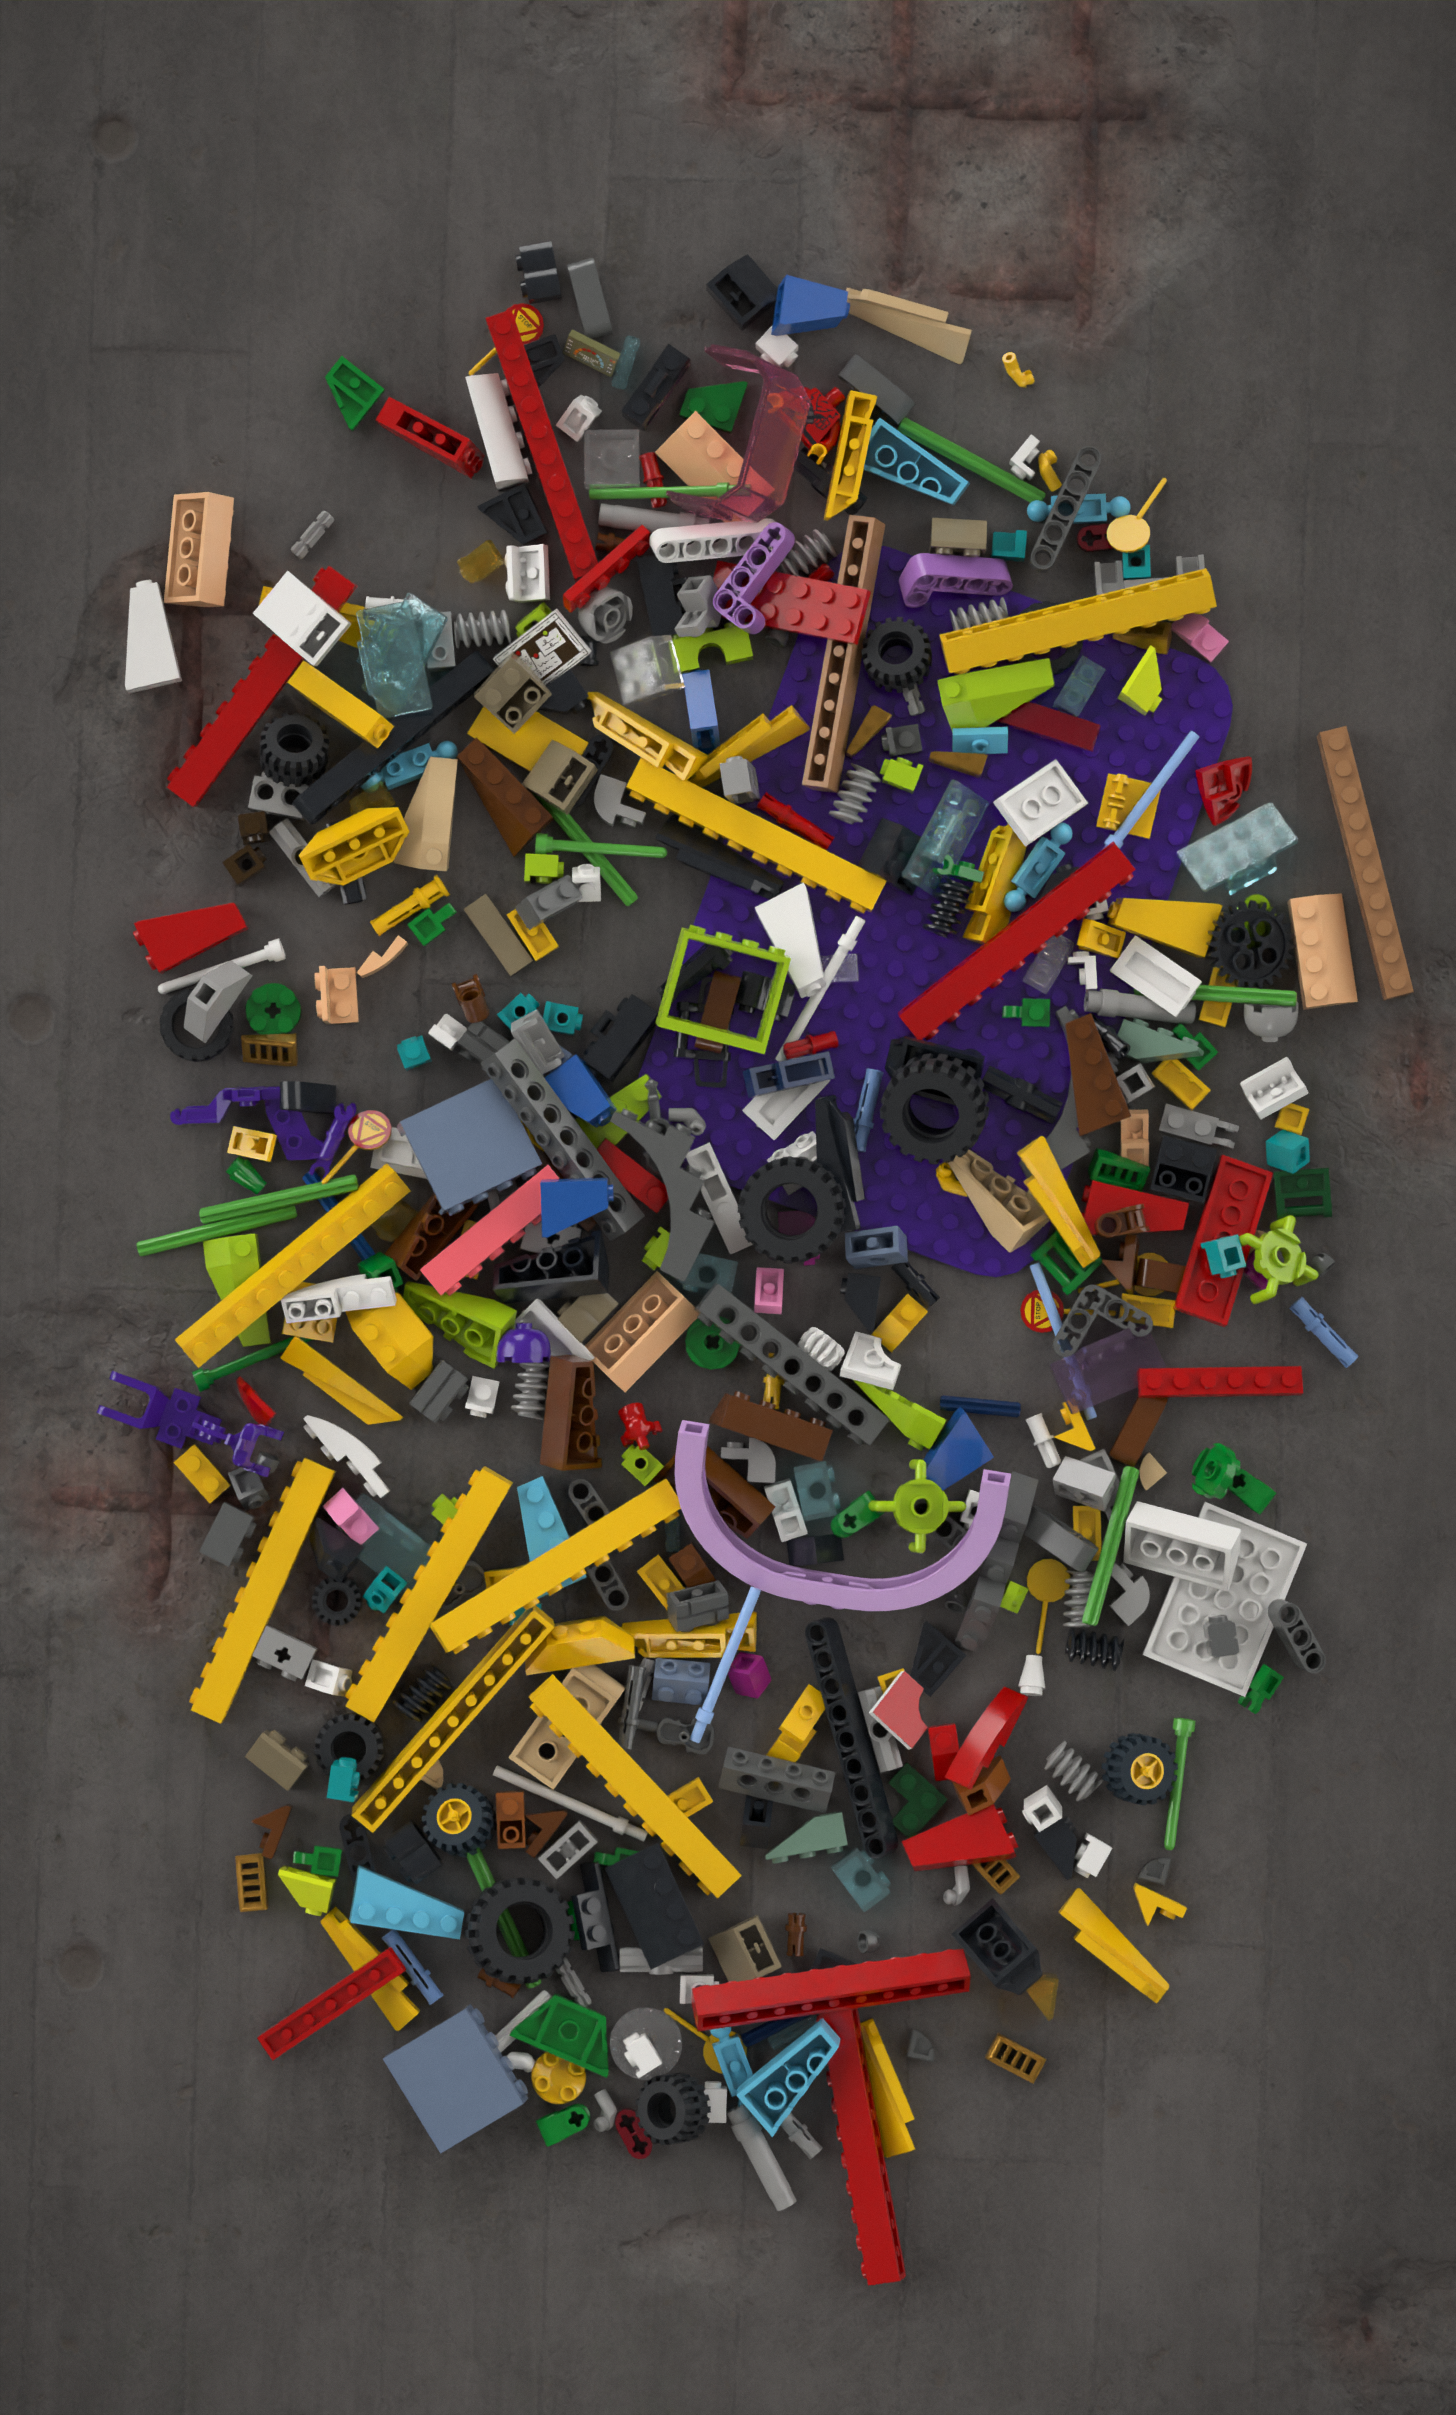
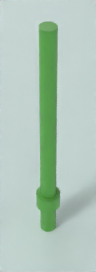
M721 482L712 486L601 488L589 490L590 500L715 496L718 499H730V496H751L750 484L730 485L729 482Z

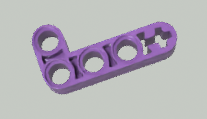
M778 522L768 524L713 598L714 608L737 627L749 634L759 633L765 625L764 615L750 603L793 547L795 542L794 534ZM766 554L765 562L758 565L759 558ZM749 576V583L742 587L743 579ZM733 598L732 606L725 609L726 602ZM753 614L752 621L745 625L746 617Z
M920 553L911 557L898 580L904 603L910 608L924 605L933 591L998 596L1008 593L1013 587L1006 561L1003 559Z

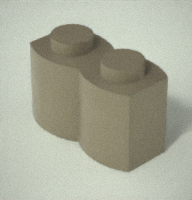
M608 1293L579 1296L573 1304L568 1301L557 1312L560 1316L558 1320L582 1343L619 1303Z

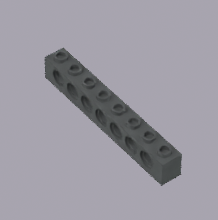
M516 1038L480 1063L564 1179L608 1178V1185L613 1184L614 1201H609L607 1209L592 1216L610 1241L628 1231L645 1217Z
M714 1283L694 1309L699 1313L697 1318L708 1327H711L712 1324L721 1330L718 1334L721 1338L731 1345L735 1341L742 1347L740 1352L751 1361H754L755 1358L764 1364L761 1368L772 1378L778 1375L785 1381L783 1386L794 1395H797L798 1392L807 1398L804 1402L807 1406L816 1412L821 1409L828 1415L826 1420L837 1429L842 1426L850 1432L847 1437L857 1445L861 1446L864 1443L870 1446L890 1420L721 1285ZM724 1308L730 1309L733 1315L732 1320L727 1324H724L719 1317L721 1310ZM745 1325H750L754 1330L753 1337L748 1341L744 1340L741 1336V1330ZM772 1342L775 1346V1353L772 1357L767 1358L763 1354L762 1349L765 1343ZM788 1359H793L797 1364V1369L793 1374L789 1375L784 1370V1364ZM815 1376L818 1380V1387L810 1392L806 1388L805 1382L808 1377ZM831 1393H836L839 1396V1404L835 1408H830L827 1404V1398ZM852 1410H858L861 1415L860 1422L856 1425H852L848 1420L849 1413Z

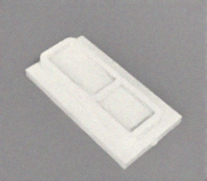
M1136 935L1110 969L1111 973L1175 1017L1187 1006L1202 983L1201 980Z
M830 1080L754 1097L742 1111L756 1123L757 1127L761 1128L769 1137L775 1140Z
M392 1127L391 1136L387 1143L380 1148L374 1149L370 1168L380 1169L387 1163L396 1173L427 1179L406 1135L401 1137L398 1129Z
M536 1299L526 1310H523L522 1314L515 1320L514 1328H516V1323H532V1328L544 1332L550 1342L551 1356L573 1355L591 1361L595 1358L539 1299ZM543 1361L546 1365H550V1362Z

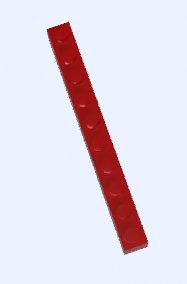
M512 309L487 317L486 323L574 581H577L596 566L598 561Z
M328 566L327 569L322 567L315 575L313 581L316 584L311 590L339 613L358 586L332 566ZM275 634L266 642L264 647L267 651L261 658L257 656L248 667V670L251 671L245 680L241 678L232 689V692L235 693L229 702L225 700L217 709L216 714L219 716L213 724L209 722L200 733L202 740L197 746L192 744L183 756L186 759L185 763L181 768L176 766L167 778L170 781L167 788L192 807H197L304 660L300 654Z
M1111 842L898 1012L899 1017L917 1039L922 1040L925 1038L928 1041L939 1032L938 1026L945 1021L948 1024L954 1021L961 1014L959 1010L966 1004L972 1006L982 998L980 993L986 988L990 987V989L998 986L1004 980L1002 976L1010 969L1012 972H1015L1025 964L1024 958L1030 953L1036 955L1047 946L1045 941L1054 935L1057 938L1069 928L1067 924L1074 918L1078 921L1091 911L1088 908L1096 901L1098 903L1105 901L1112 894L1110 890L1118 883L1120 886H1123L1134 877L1132 872L1136 869L1115 842Z
M947 1949L943 1952L930 1954L920 1953L916 1956L893 1957L889 1960L866 1961L855 1965H839L834 1968L820 1970L811 1969L807 1972L784 1973L779 1976L757 1977L752 1980L738 1982L729 1981L725 1984L711 1986L702 1985L692 1988L691 2005L698 2032L969 1992L971 1975L964 1949Z
M858 2008L820 2013L816 2018V2023L823 2018L840 2037L839 2048L828 2061L829 2070L826 2072L828 2086L832 2087L834 2098L831 2099L833 2113L837 2114L839 2125L836 2126L838 2141H842L844 2150L841 2154L843 2168L847 2169L849 2180L846 2181V2189L848 2195L852 2196L854 2205L851 2208L853 2223L857 2224L859 2234L856 2235V2244L858 2250L862 2251L864 2262L861 2263L862 2276L864 2279L867 2278L868 2286L901 2281L906 2276Z

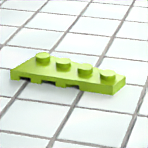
M645 1074L609 1097L618 1111L622 1112L623 1108L630 1110L638 1115L636 1119L638 1121L649 1111L648 1089L645 1087V1083L648 1079H651L648 1074ZM656 1088L660 1100L662 1096ZM580 1118L575 1119L596 1149L605 1138L616 1146L628 1134V1132L612 1122L596 1128Z

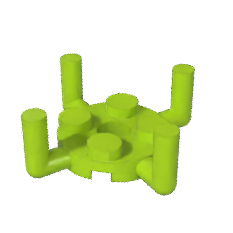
M1292 1215L1272 1222L1270 1224L1271 1231L1264 1233L1260 1238L1250 1233L1239 1236L1241 1247L1249 1245L1255 1248L1254 1268L1268 1280L1266 1289L1250 1296L1253 1304H1258L1275 1297L1278 1285L1293 1282L1295 1286H1301L1318 1278V1272L1306 1265V1254L1301 1251L1299 1246L1301 1242L1293 1234L1296 1219ZM1278 1250L1282 1253V1256L1284 1258L1283 1263L1280 1262L1277 1257Z
M912 1459L909 1462V1467L915 1470V1479L899 1486L893 1501L872 1500L869 1503V1509L876 1512H893L897 1524L906 1531L915 1534V1542L909 1544V1550L913 1553L921 1554L926 1550V1534L935 1531L945 1521L948 1512L965 1511L966 1504L963 1501H948L945 1492L936 1483L926 1479V1462L922 1459ZM920 1498L924 1499L927 1503V1510L921 1515L917 1514L914 1510V1503Z

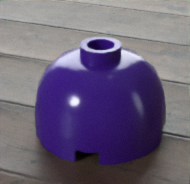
M516 1323V1328L504 1332L497 1345V1362H550L551 1347L548 1337L541 1330L532 1328V1323Z

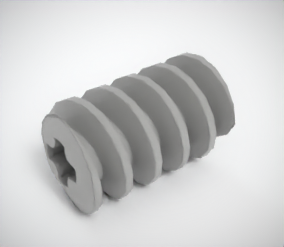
M814 529L812 531L813 540L807 535L803 536L804 545L796 540L794 542L795 551L791 549L779 565L781 572L799 576L798 570L801 569L804 573L808 574V564L817 569L818 558L825 563L828 562L826 553L829 552L832 556L836 557L837 554L827 536Z
M1003 597L1000 598L999 606L994 600H990L988 609L983 602H980L978 611L971 604L968 606L967 614L962 607H958L957 616L954 615L952 610H949L954 631L1008 618L1007 607Z
M494 610L490 611L488 619H486L483 611L479 613L478 620H475L472 612L468 614L467 621H464L461 613L457 615L456 622H454L456 649H459L461 640H463L466 648H470L472 639H474L476 646L480 647L483 638H485L487 645L491 646L494 637L499 645L503 644L504 637H507L511 644L509 617L505 610H501L499 618L496 617Z
M851 763V766L856 771L849 770L846 775L852 781L845 780L842 782V786L847 791H839L837 795L843 801H834L833 803L834 807L839 811H830L829 814L840 821L853 825L854 822H863L858 812L867 813L868 810L862 803L872 802V799L866 794L867 792L876 793V789L871 783L880 782L881 779L872 771Z
M519 1363V1366L524 1368L526 1372L517 1374V1377L524 1380V1383L515 1385V1388L522 1391V1393L513 1395V1398L519 1401L520 1404L512 1405L511 1409L517 1412L519 1416L544 1420V1417L537 1412L545 1410V1405L541 1404L540 1400H545L547 1396L541 1391L547 1389L548 1383L544 1379L549 1376L546 1368H549L550 1365Z
M1066 1570L1073 1577L1065 1580V1583L1072 1585V1588L1065 1590L1064 1594L1071 1596L1072 1599L1064 1602V1605L1071 1607V1610L1064 1612L1063 1616L1070 1618L1071 1621L1064 1623L1063 1626L1090 1627V1625L1082 1622L1095 1573Z
M1064 1740L1048 1755L1044 1769L1049 1770L1054 1767L1055 1771L1052 1777L1056 1778L1062 1775L1063 1778L1060 1785L1063 1786L1070 1783L1071 1786L1068 1793L1071 1794L1078 1791L1079 1793L1076 1798L1078 1802L1087 1798L1103 1782V1779L1095 1782L1098 1773L1094 1771L1087 1774L1090 1765L1087 1763L1080 1766L1083 1759L1081 1756L1072 1759L1075 1750L1070 1748L1064 1751L1067 1744Z

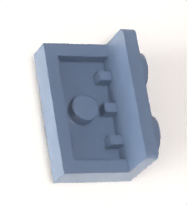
M656 1658L652 1700L703 1705L708 1694L711 1664Z

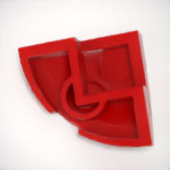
M1252 757L1231 759L1195 770L1200 795L1212 825L1216 826L1227 820L1240 806L1235 801L1241 797L1242 790L1248 791L1252 775Z
M239 1376L236 1379V1383L246 1408L258 1424L268 1426L277 1413Z

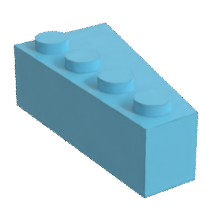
M881 418L873 426L863 470L954 506L970 484L967 480Z
M544 1476L517 1487L530 1562L570 1538ZM585 1574L580 1578L576 1579L575 1581H572L571 1578H568L565 1581L561 1582V1584L564 1588L588 1576L587 1574ZM545 1592L544 1594L540 1595V1596L537 1597V1598L539 1599V1598H541V1597H543V1596H545V1595H548V1593Z
M358 1865L349 1917L350 1923L460 1940L464 1917L463 1909Z
M822 2018L738 2086L736 2096L772 2137L785 2118L791 2113L799 2099L808 2090L816 2076L819 2075L839 2048L840 2037Z

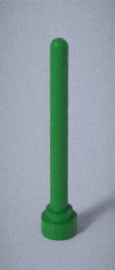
M295 1336L210 1371L209 1369L203 1370V1368L193 1371L192 1374L199 1391L202 1392L209 1389L210 1385L214 1384V1380L284 1352ZM299 1337V1338H300L301 1340H303L305 1343H306V1342H309V1341H311V1340H314V1339Z

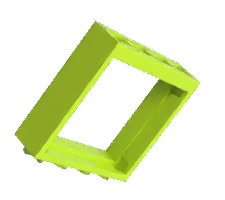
M690 925L689 929L682 927L656 1019L657 1026L765 1054L791 958L785 955L786 950L770 946L769 950L758 948V942L743 939L742 943L732 941L733 936L721 932H716V936L705 933V928ZM689 939L777 962L756 1038L668 1015Z

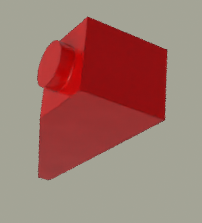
M605 1138L596 1150L623 1187L655 1213H658L669 1199L666 1185Z

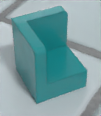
M1016 530L1015 533L994 532L991 558L1024 562L1027 531Z
M1280 1130L1266 1141L1267 1164L1294 1174L1310 1162L1309 1138L1286 1130Z

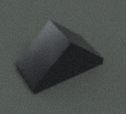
M834 1534L794 1538L787 1541L790 1566L813 1565L844 1560L842 1538Z

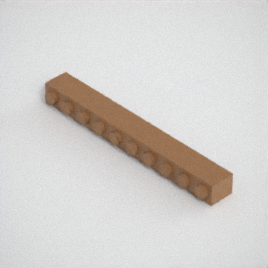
M849 515L837 584L867 589L871 594L858 645L827 639L802 785L812 790L839 792L862 661V642L866 638L885 524L874 517Z
M1347 727L1323 731L1316 737L1383 1001L1409 995L1414 990Z

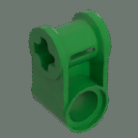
M1239 1469L1235 1475H1242L1240 1477V1480L1243 1482L1242 1485L1232 1486L1234 1483L1232 1480L1227 1489L1241 1499L1246 1506L1261 1515L1277 1493L1247 1471Z
M870 1490L851 1502L850 1506L832 1519L831 1530L834 1535L839 1538H847L885 1513L869 1509L870 1501L876 1500ZM845 1520H848L850 1523L847 1527L843 1525Z
M577 2103L543 2116L535 2122L548 2147L583 2130L590 2121L591 2114L587 2106ZM573 2111H576L578 2115H584L580 2124L577 2120H571L574 2114Z

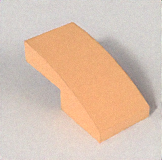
M398 935L382 957L372 951L357 971V974L364 978L380 971L402 953L407 947L408 942Z
M1148 1109L1129 1110L1131 1117L1120 1121L1121 1156L1149 1167Z

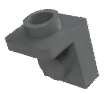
M918 724L896 728L886 727L885 735H881L883 751H889V757L922 752Z
M242 1467L228 1473L238 1500L245 1510L259 1508L264 1502L270 1500V1496L265 1490L259 1474L246 1471Z

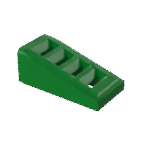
M1096 1148L1088 1167V1175L1092 1181L1142 1192L1151 1169L1133 1160ZM1102 1163H1104L1103 1170H1100ZM1112 1166H1116L1114 1173L1111 1174ZM1123 1169H1127L1125 1177H1120ZM1136 1171L1138 1175L1135 1182H1132V1175Z

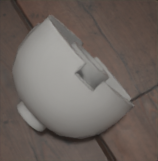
M605 587L599 591L595 589L589 594L590 599L584 607L578 609V620L582 630L592 639L607 644L623 635L626 630L623 628L626 620L631 621L633 606L630 598L617 589Z
M1298 1002L1294 1007L1244 1003L1243 1012L1246 1026L1253 1034L1262 1036V1041L1276 1042L1278 1037L1285 1036L1294 1029L1298 1018Z

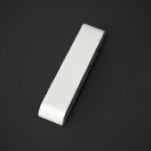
M765 518L660 528L652 532L649 544L658 560L663 563L744 556L763 529L775 521Z

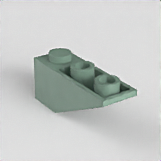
M1133 1018L1132 1022L1124 1019L1118 1032V1036L1131 1046L1129 1053L1125 1057L1139 1063L1197 1057L1204 1054V1051L1197 1047L1199 1042L1187 1037H1183L1182 1041L1173 1038V1032L1158 1027L1157 1031L1148 1028L1149 1024L1137 1018Z
M842 1811L814 1815L765 1854L766 1860L772 1859V1863L789 1861L788 1856L799 1854L801 1859L816 1856L815 1851L826 1849L827 1854L843 1851L842 1846L848 1844Z

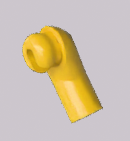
M1008 352L1003 355L1002 360L1006 372L1019 387L1027 388V385L1034 383L1035 380L1030 370L1021 372L1014 353Z
M1047 450L1044 454L1041 453L1039 455L1038 463L1040 475L1052 492L1060 488L1062 483L1051 466L1057 462V457L1052 450Z
M941 1163L936 1169V1177L941 1188L946 1192L967 1197L965 1190L960 1182L956 1180L949 1164Z

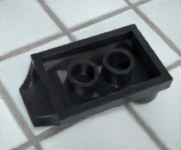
M706 943L681 966L671 1005L680 992L697 984L717 968L721 971L733 961L730 957L733 951ZM667 980L658 989H656V991L661 995V1001Z
M904 1036L898 1039H891L884 1068L890 1078H892L902 1065L906 1066L908 1061L914 1057L921 1060L924 1054H932L933 1058H937L939 1054L948 1055L947 1060L954 1061L956 1057L963 1061L961 1066L966 1069L970 1066L976 1072L973 1077L977 1079L982 1076L985 1056L975 1049L960 1050ZM923 1089L914 1093V1095L956 1106L955 1102L947 1094L939 1090Z
M994 1898L952 1933V1936L997 1989L1022 1995L1043 1975L1039 1951Z

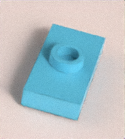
M1008 727L953 728L952 750L953 752L1008 753Z

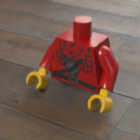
M802 387L789 389L779 394L771 393L763 400V404L770 402L773 405L768 412L773 414L778 410V416L810 450L807 456L816 454L819 457L816 462L817 464H821L826 454L836 446L841 431V424L839 422L841 415L835 408L846 399L837 387L831 389L825 396L816 387L813 389Z

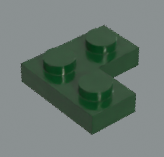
M907 1762L888 1782L908 1800L892 1819L894 1826L908 1838L915 1836L948 1800Z

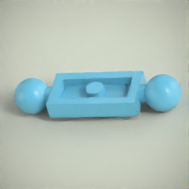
M1086 494L1073 524L1107 522V513H1111L1115 518L1128 515L1131 509L1130 503L1125 497L1121 496L1106 502V494ZM1051 496V505H1047L1039 500L1032 501L1027 507L1028 517L1035 522L1045 520L1049 516L1058 496ZM1064 503L1058 506V511L1063 516H1069L1073 513V509L1069 504Z
M443 741L437 746L435 751H432L429 743L404 752L381 769V772H378L364 783L361 788L366 792H375L379 789L381 783L385 782L388 790L419 779L422 777L430 757L456 759L458 749L453 742Z
M1059 823L1052 828V839L1050 841L1045 837H1041L1017 871L1011 882L1018 888L1008 892L1004 898V905L1009 911L1018 912L1022 910L1026 904V894L1035 898L1066 853L1059 846L1068 843L1073 834L1068 824Z
M731 2027L710 2030L711 2034L719 2038V2041L713 2043L712 2046L729 2092L733 2097L737 2094L738 2086L751 2077L753 2073L738 2034L730 2037ZM738 2099V2107H740L743 2103Z

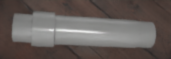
M601 503L598 525L635 531L643 525L652 533L660 528L709 524L710 519L697 517V514L680 512L678 514Z
M1102 988L1099 991L1087 990L1084 997V1011L1097 1013L1098 1016L1113 1018L1122 1016L1192 1024L1196 1013L1194 1002H1189L1179 1015L1175 1017L1146 996L1119 993L1118 990Z
M744 2104L740 2105V2107L738 2105L733 2107L726 2113L732 2123L730 2127L735 2137L743 2145L777 2211L786 2209L797 2200L761 2131L762 2127L759 2121Z

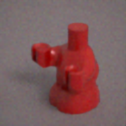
M631 1403L618 1411V1415L626 1429L620 1437L625 1448L628 1445L634 1444L633 1440H635L640 1450L648 1449L650 1445L646 1436L651 1431L653 1435L662 1432L659 1421H647L642 1403Z

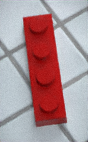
M643 525L637 528L563 594V606L570 613L577 607L579 609L584 607L590 599L589 594L595 589L599 591L609 584L611 577L617 572L622 573L636 555L641 556L647 551L650 546V531Z

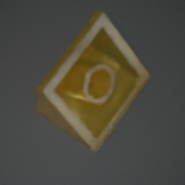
M1043 1972L1042 1977L1026 1991L1047 2020L1050 2021L1054 2016L1059 1978L1056 1974Z

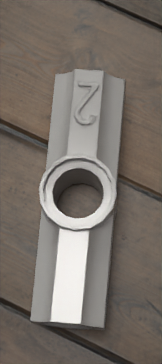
M288 818L281 821L269 832L319 898L337 885L319 880H310L304 866L297 863L296 857L298 853L303 851L308 844Z
M881 1686L858 1692V1696L881 1773L902 1767L903 1763L896 1738L889 1731L883 1737L873 1734V1726L878 1721L869 1712L883 1695Z
M703 1947L697 1948L650 1970L641 1948H620V1972H649V1974L665 1975L673 1974L674 1972L703 1971Z

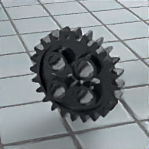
M1250 900L1247 907L1244 901H1239L1238 909L1234 905H1229L1230 914L1220 912L1219 914L1223 920L1221 922L1213 920L1212 922L1217 927V930L1208 931V934L1213 936L1214 940L1206 942V945L1213 946V951L1207 953V956L1216 958L1211 963V967H1220L1217 975L1222 977L1227 974L1225 982L1231 984L1235 980V987H1242L1245 983V988H1253V984H1255L1257 988L1262 989L1263 980L1267 984L1272 985V976L1282 978L1279 971L1280 968L1289 969L1288 965L1284 962L1285 959L1294 958L1288 953V949L1295 948V945L1288 943V940L1295 935L1286 933L1291 924L1281 923L1285 915L1280 913L1274 916L1277 908L1271 906L1267 909V903L1260 902L1257 907L1256 901ZM1245 921L1248 922L1247 929L1245 928V925H1244ZM1263 921L1266 930L1259 936L1256 932V926L1259 922ZM1237 927L1240 936L1237 941L1233 942L1230 938V933L1233 928ZM1254 941L1255 945L1251 949H1247V944ZM1266 948H1269L1271 951V958L1268 962H1264L1262 959V952ZM1242 954L1245 957V965L1239 969L1236 965V959ZM1254 960H1255V962L1257 963V968H1256V969H1254V967H1253V965H1254Z

